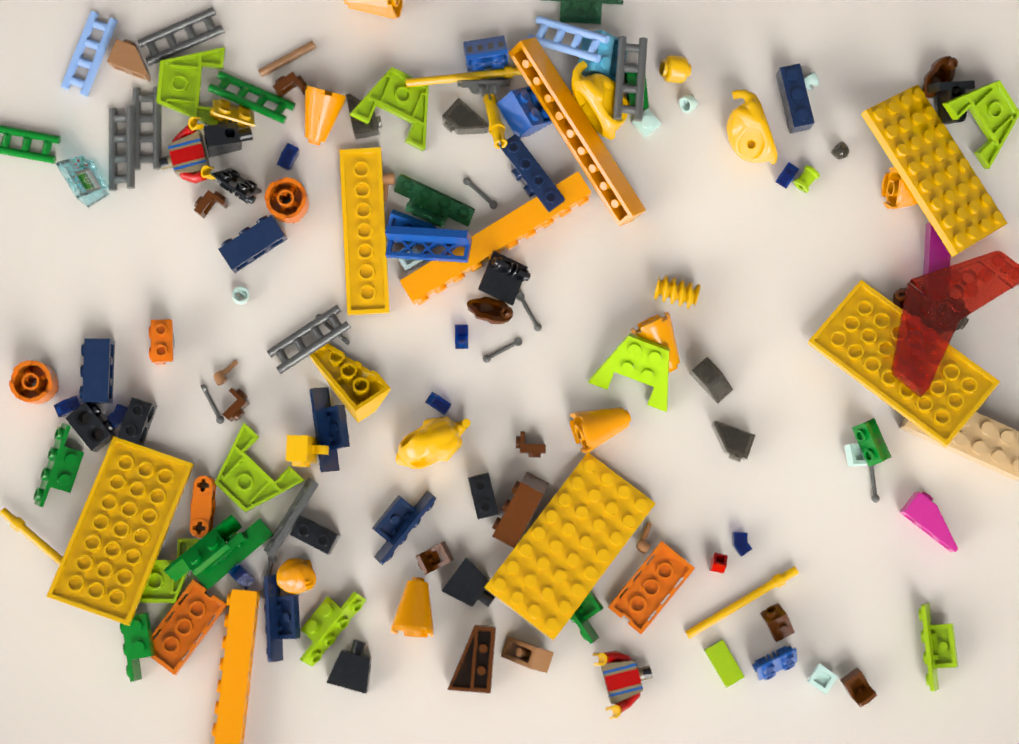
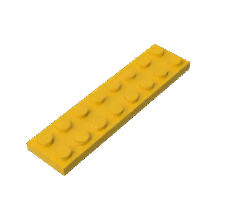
M378 147L339 150L347 315L390 313L386 257L382 149Z

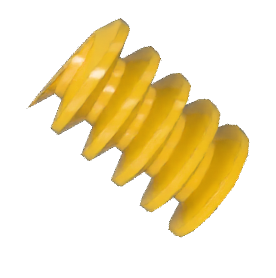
M659 275L654 292V300H657L662 295V302H665L669 297L670 304L673 305L677 299L679 307L686 302L687 309H689L692 304L696 305L701 285L697 284L693 289L692 282H689L685 287L684 280H680L677 284L675 277L668 282L667 275L662 280H660Z

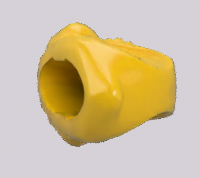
M581 61L572 72L571 88L574 98L595 131L605 138L613 140L616 137L615 132L625 122L628 114L622 113L621 120L613 119L614 80L600 73L583 77L582 71L587 68V64L585 61ZM623 93L622 105H629L628 99Z
M746 89L732 91L734 100L738 98L745 100L743 104L732 110L727 120L726 131L733 151L747 162L759 163L769 161L771 164H775L778 152L761 102L754 93Z
M448 416L425 419L420 428L409 433L401 440L395 458L398 465L407 466L412 469H422L440 460L448 461L462 446L461 436L470 426V420L464 419L463 421L453 422Z

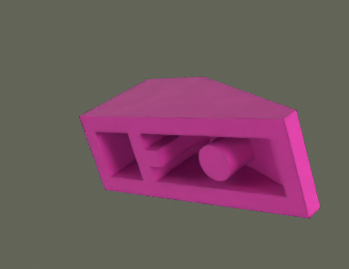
M924 491L922 493L914 492L899 513L949 552H956L958 547L937 505L932 502L933 498Z

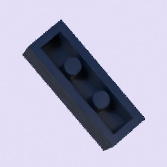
M799 63L780 67L776 73V78L789 132L792 134L810 130L815 122L801 65Z
M272 215L261 217L257 220L256 225L251 228H244L239 232V236L233 240L232 238L227 239L221 244L222 247L218 250L234 273H237L287 240V237Z
M84 338V344L81 346L84 364L80 367V375L83 377V386H80L79 390L80 398H82L84 403L113 404L115 341L111 339Z

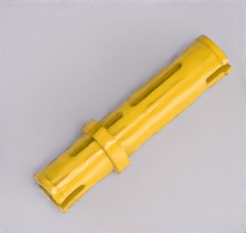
M486 94L483 97V102L489 121V133L493 137L494 147L500 149V142L501 147L504 148L507 146L504 134L505 125L501 122L496 104V96L490 94L491 100H489V95Z

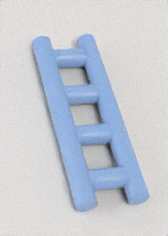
M91 11L61 84V87L69 90L71 84L81 87L80 94L86 97L89 95L118 22L113 18L109 19L108 24L98 21L97 17L99 14ZM93 27L104 31L100 42L89 39ZM86 46L97 50L93 61L81 58ZM78 65L89 69L85 80L74 77Z
M537 16L536 23L540 24L536 36L530 34L527 38L536 37L543 47L597 63L601 60V55L596 54L600 43L607 44L609 42L608 35L542 16ZM548 27L557 29L553 41L544 38ZM566 32L575 35L570 46L561 43ZM583 37L592 40L588 51L578 48Z

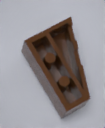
M526 472L521 482L516 481L511 491L514 493L512 500L507 499L501 509L505 512L503 517H497L492 526V529L495 530L492 537L515 548L549 483L529 472Z
M474 625L447 690L491 694L496 626Z

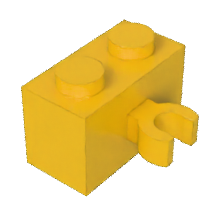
M287 435L286 461L292 462V466L310 467L311 463L317 464L318 454L329 455V446L317 445L315 437Z

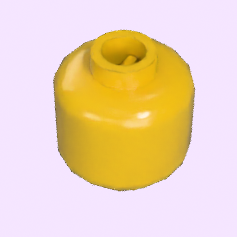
M668 55L660 63L659 74L666 82L683 83L691 75L692 67L684 56Z

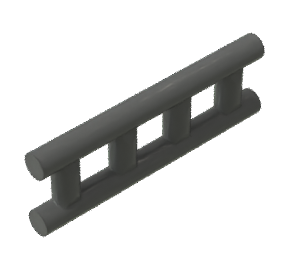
M209 8L137 40L141 48L147 46L151 54L150 57L146 58L147 64L151 66L225 33L221 25L216 28L211 19L212 16L216 15L214 8ZM204 21L208 31L196 36L192 25ZM185 29L189 39L177 44L173 34ZM166 37L170 48L158 52L154 42Z
M619 36L613 119L621 120L622 113L634 114V121L641 122L643 119L648 39L641 37L639 38V44L626 43V36ZM626 52L638 53V65L625 64ZM624 72L637 73L636 85L624 84ZM623 93L636 94L635 106L622 105Z
M153 87V94H141V88H132V106H135V170H141V163H153V169H161L159 158H162L161 105L156 102L158 87ZM141 102H153V114H141ZM153 122V134L141 135V123ZM141 143H153V155H141Z
M127 106V113L117 114V108H109V191H117V184L127 183V189H135V106ZM127 122L126 134L117 135V123ZM127 142V154L117 155V143ZM127 162V174L117 175V163Z
M335 305L267 350L271 358L277 355L282 363L276 367L280 374L351 328L347 321L341 324L336 315L341 312L338 305ZM329 320L334 329L323 335L319 326ZM312 331L317 341L306 347L301 338ZM294 343L299 352L288 359L284 349Z
M308 477L264 548V551L270 557H275L319 484Z

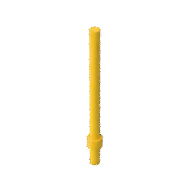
M505 66L503 69L405 79L406 87L452 83L457 82V80L499 77L509 79L522 74L518 67Z
M3 508L0 511V515L11 524L10 526L16 532L20 531L60 565L63 556L26 526V522L22 518L16 517L7 508Z
M793 566L782 574L774 575L771 577L772 580L686 630V635L689 639L775 587L779 588L785 585V581L799 574V571Z

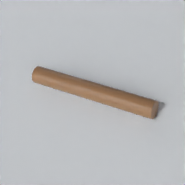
M311 41L258 71L261 77H264L316 49V46Z

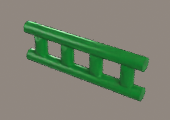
M222 71L217 76L218 79L222 80L220 84L216 86L211 83L208 87L209 92L282 124L287 119V116L283 115L285 109L293 111L296 106L294 102ZM229 84L241 88L237 94L226 90ZM248 92L259 96L256 102L245 98ZM267 100L278 105L275 110L264 107Z
M0 125V133L3 134L0 154L52 164L56 163V156L50 155L52 143L60 144L61 136ZM12 135L24 137L21 149L10 147ZM32 139L44 141L42 153L30 151Z

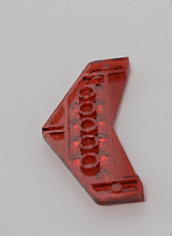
M993 251L911 279L905 291L891 367L893 376L921 398L929 389L959 321L1008 290L1018 286L1019 264L1005 253Z

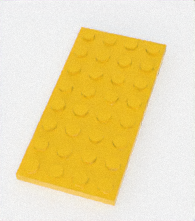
M918 84L861 113L952 257L1008 224Z
M862 280L808 340V344L945 448L1000 383L994 376Z
M113 436L46 597L130 626L194 464Z
M587 452L484 588L554 641L656 503Z

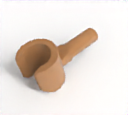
M387 173L383 176L384 202H387L389 185L395 184V175L393 173Z
M236 360L214 374V380L218 386L228 381L225 375L238 364Z
M648 522L641 539L636 545L637 550L643 554L651 546L646 541L652 525Z

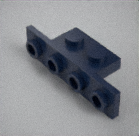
M517 134L507 139L506 147L502 148L501 144L499 145L511 162V168L513 169L511 174L517 181H522L525 185L523 189L530 198L532 196L534 198L537 197L548 213L565 201L563 195Z
M328 387L311 388L309 391L317 445L329 446V455L318 454L320 471H340L337 449L350 447L345 405L331 407Z
M426 491L414 507L398 495L372 527L376 533L387 540L374 556L380 564L383 565L393 557L396 548L406 541L408 533L419 525L421 517L433 507L436 497L429 491Z
M265 575L263 589L265 592L266 654L268 662H277L283 660L282 639L300 638L298 595L280 596V587L277 585L276 575Z

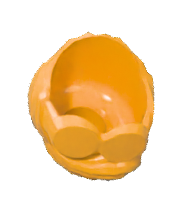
M302 558L287 559L276 572L277 585L290 594H299L310 590L316 584L317 578L310 560Z

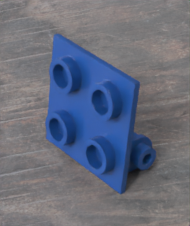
M783 646L776 650V653L772 652L773 659L767 654L768 661L764 656L755 660L752 667L758 674V680H769L776 675V672L782 669L787 671L793 668L797 662L796 647L792 649L791 646Z

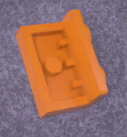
M171 319L151 320V326H149V338L151 339L149 358L156 365H165V362L173 361V321Z

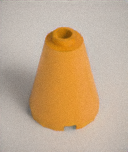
M344 0L350 9L391 19L399 18L402 13L403 0Z
M306 86L305 138H308V143L320 146L321 142H326L346 101L345 95Z
M890 167L889 170L891 171L885 173L882 181L881 194L886 197V202H883L884 206L887 209H898L918 205L896 168Z
M663 312L664 317L660 318L659 314L638 323V329L635 330L632 327L630 331L632 334L669 347V372H672L678 368L677 365L680 363L671 316L669 312Z
M622 407L578 411L570 414V417H573V420L570 421L572 435L576 444L581 443L583 448H580V450L584 454L592 451L629 427V422H631L629 412Z
M412 577V580L407 581L391 626L392 633L398 634V631H404V636L427 638L428 635L433 637L434 628L429 584L424 582V578Z

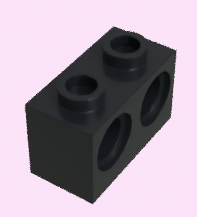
M132 397L117 437L143 446L157 406Z
M85 402L65 419L88 448L93 452H98L112 440L113 436L116 437L113 432L115 428L108 420H103L100 416L102 412L97 405ZM89 412L90 420L84 423L82 416ZM101 428L103 430V437L97 440L95 432Z
M489 472L468 477L477 519L499 515Z
M299 516L290 533L291 536L328 555L332 553L340 537L339 534L304 516Z

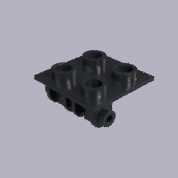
M224 169L211 174V176L217 179L220 187L231 194L235 192V196H239V199L246 204H253L256 200L254 195L262 192V190L257 188L255 182L240 177V173L234 169Z
M493 251L478 290L513 306L522 282L528 281L531 274L527 270V266Z

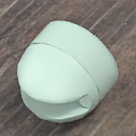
M815 72L804 78L806 89L813 90V85L817 87L819 84V79Z
M693 95L682 97L679 100L681 110L685 113L693 111L697 107V99Z
M241 286L235 288L232 293L233 301L237 304H245L249 300V291ZM239 292L244 300H241L236 294Z

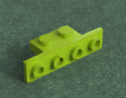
M354 591L343 606L340 607L332 598L327 596L300 629L313 641L300 660L312 667L319 662L329 646L335 642L342 630L349 625L354 615L362 609L366 599Z
M930 603L921 604V608L918 610L919 620L923 621L921 640L922 643H925L926 652H923L924 664L928 666L926 685L930 686V691L933 692L939 689L937 668L958 667L954 623L932 624Z

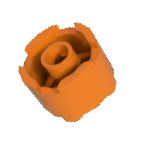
M288 177L271 182L264 196L269 212L280 222H299L308 212L310 204L309 196L302 184ZM290 197L291 201L285 204L283 200H288Z
M32 360L21 362L14 367L11 381L9 380V386L16 398L30 404H43L52 399L58 392L59 381L52 367ZM33 379L37 380L35 386H32V384L34 383Z

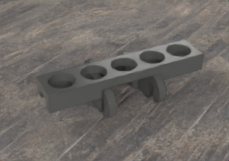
M508 79L457 80V87L469 88L473 94L482 92L494 94L497 93V87L510 86V80Z

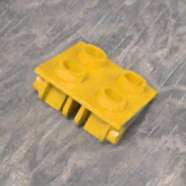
M213 99V108H211L209 114L213 119L223 122L225 118V123H228V120H231V123L236 121L238 127L242 128L255 126L254 111L241 105H232L231 102L225 99Z

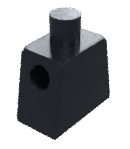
M237 122L204 126V139L209 158L239 151L242 149V142L253 140L251 128L239 130Z
M467 557L442 589V592L473 607L477 600L489 607L495 599V596L484 588L489 580Z
M354 639L351 651L341 650L326 683L365 694L368 692L372 657L363 655L366 642Z

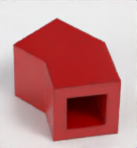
M714 553L713 558H711L709 571L724 574L728 555Z

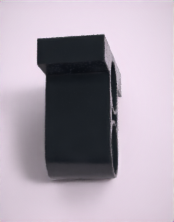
M975 80L939 82L927 85L928 93H937L939 118L943 124L959 123L966 119L967 111L958 120H952L942 103L965 94L966 90L975 89Z

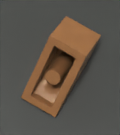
M116 39L107 63L116 70L150 82V73L140 51L135 46L136 44L127 39L123 41Z
M507 636L501 657L529 669L547 673L554 652Z

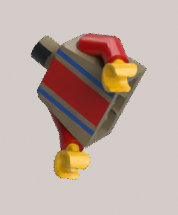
M191 117L188 120V125L168 145L170 155L159 158L162 170L173 168L175 174L181 177L182 180L195 184L207 179H215L210 175L212 174L211 170L215 168L209 164L203 136L199 131L196 132L204 128L203 124H197L200 117Z
M618 651L594 652L593 656H598L599 661L593 663V665L601 666L607 693L612 705L606 707L605 711L612 709L613 715L609 719L618 718L622 712L629 709L640 697V692L643 691L641 681L653 678L651 667L649 665L638 668L634 659Z

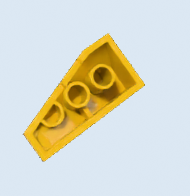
M329 343L309 355L357 423L374 413L391 390L374 370L370 371L362 366V363L359 361H354L345 356L344 352Z

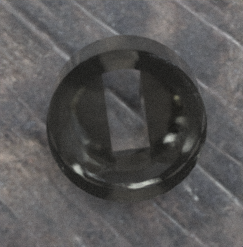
M841 141L830 153L837 159H844L849 154V148Z

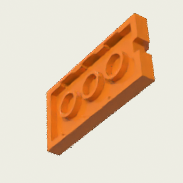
M660 541L609 604L608 608L620 618L623 615L630 620L628 624L642 635L695 567L663 541ZM653 554H655L651 561L648 564H646L649 561V559L653 556ZM640 570H641L642 572H641V573L638 575V577L633 581V579L636 577V575H637V574L640 572ZM683 577V579L681 580V582H680V583L677 585V587L675 588L674 586H675V585L678 583V581ZM626 588H628V589L625 591V593H624V594L621 596V598H620L619 596L623 593V591H624ZM668 594H670V595L668 596V598L664 601V603L661 604V602L665 599V597H666ZM656 610L655 614H654V615L651 617V619L648 621V618H649V617L652 615V613Z
M194 579L152 634L155 656H151V658L173 675L178 674L227 607V603L213 594L212 597L207 595L208 589ZM188 594L186 598L183 600V602L180 604L185 595ZM162 629V630L160 631V633L157 635V637H156L155 639H153V638L156 636V634L159 632V630Z

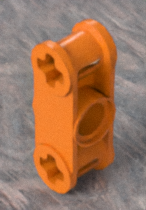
M199 476L193 484L190 532L197 538H203L213 530L216 484L215 480L208 476ZM206 480L209 488H205L204 491V488H201V483H205ZM202 524L206 529L205 531L197 530V526Z

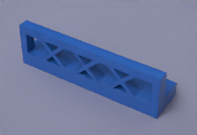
M386 226L385 235L388 238L387 258L468 263L472 239L468 230ZM394 243H402L405 246L399 252H392ZM417 244L425 247L420 253H414L411 249ZM437 246H443L446 249L441 254H434L431 251ZM457 247H465L464 256H456L452 251Z

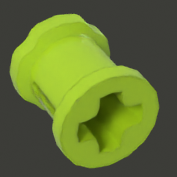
M805 165L804 171L798 179L793 180V183L799 190L808 193L810 185L815 179H819L820 174L813 167Z

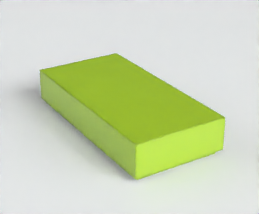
M723 639L704 649L725 688L744 678L742 671Z

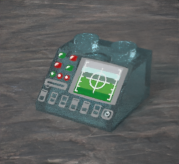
M82 155L56 163L76 198L88 208L110 195L106 189L109 186L102 176L99 178L95 172L98 168L92 159L88 160Z

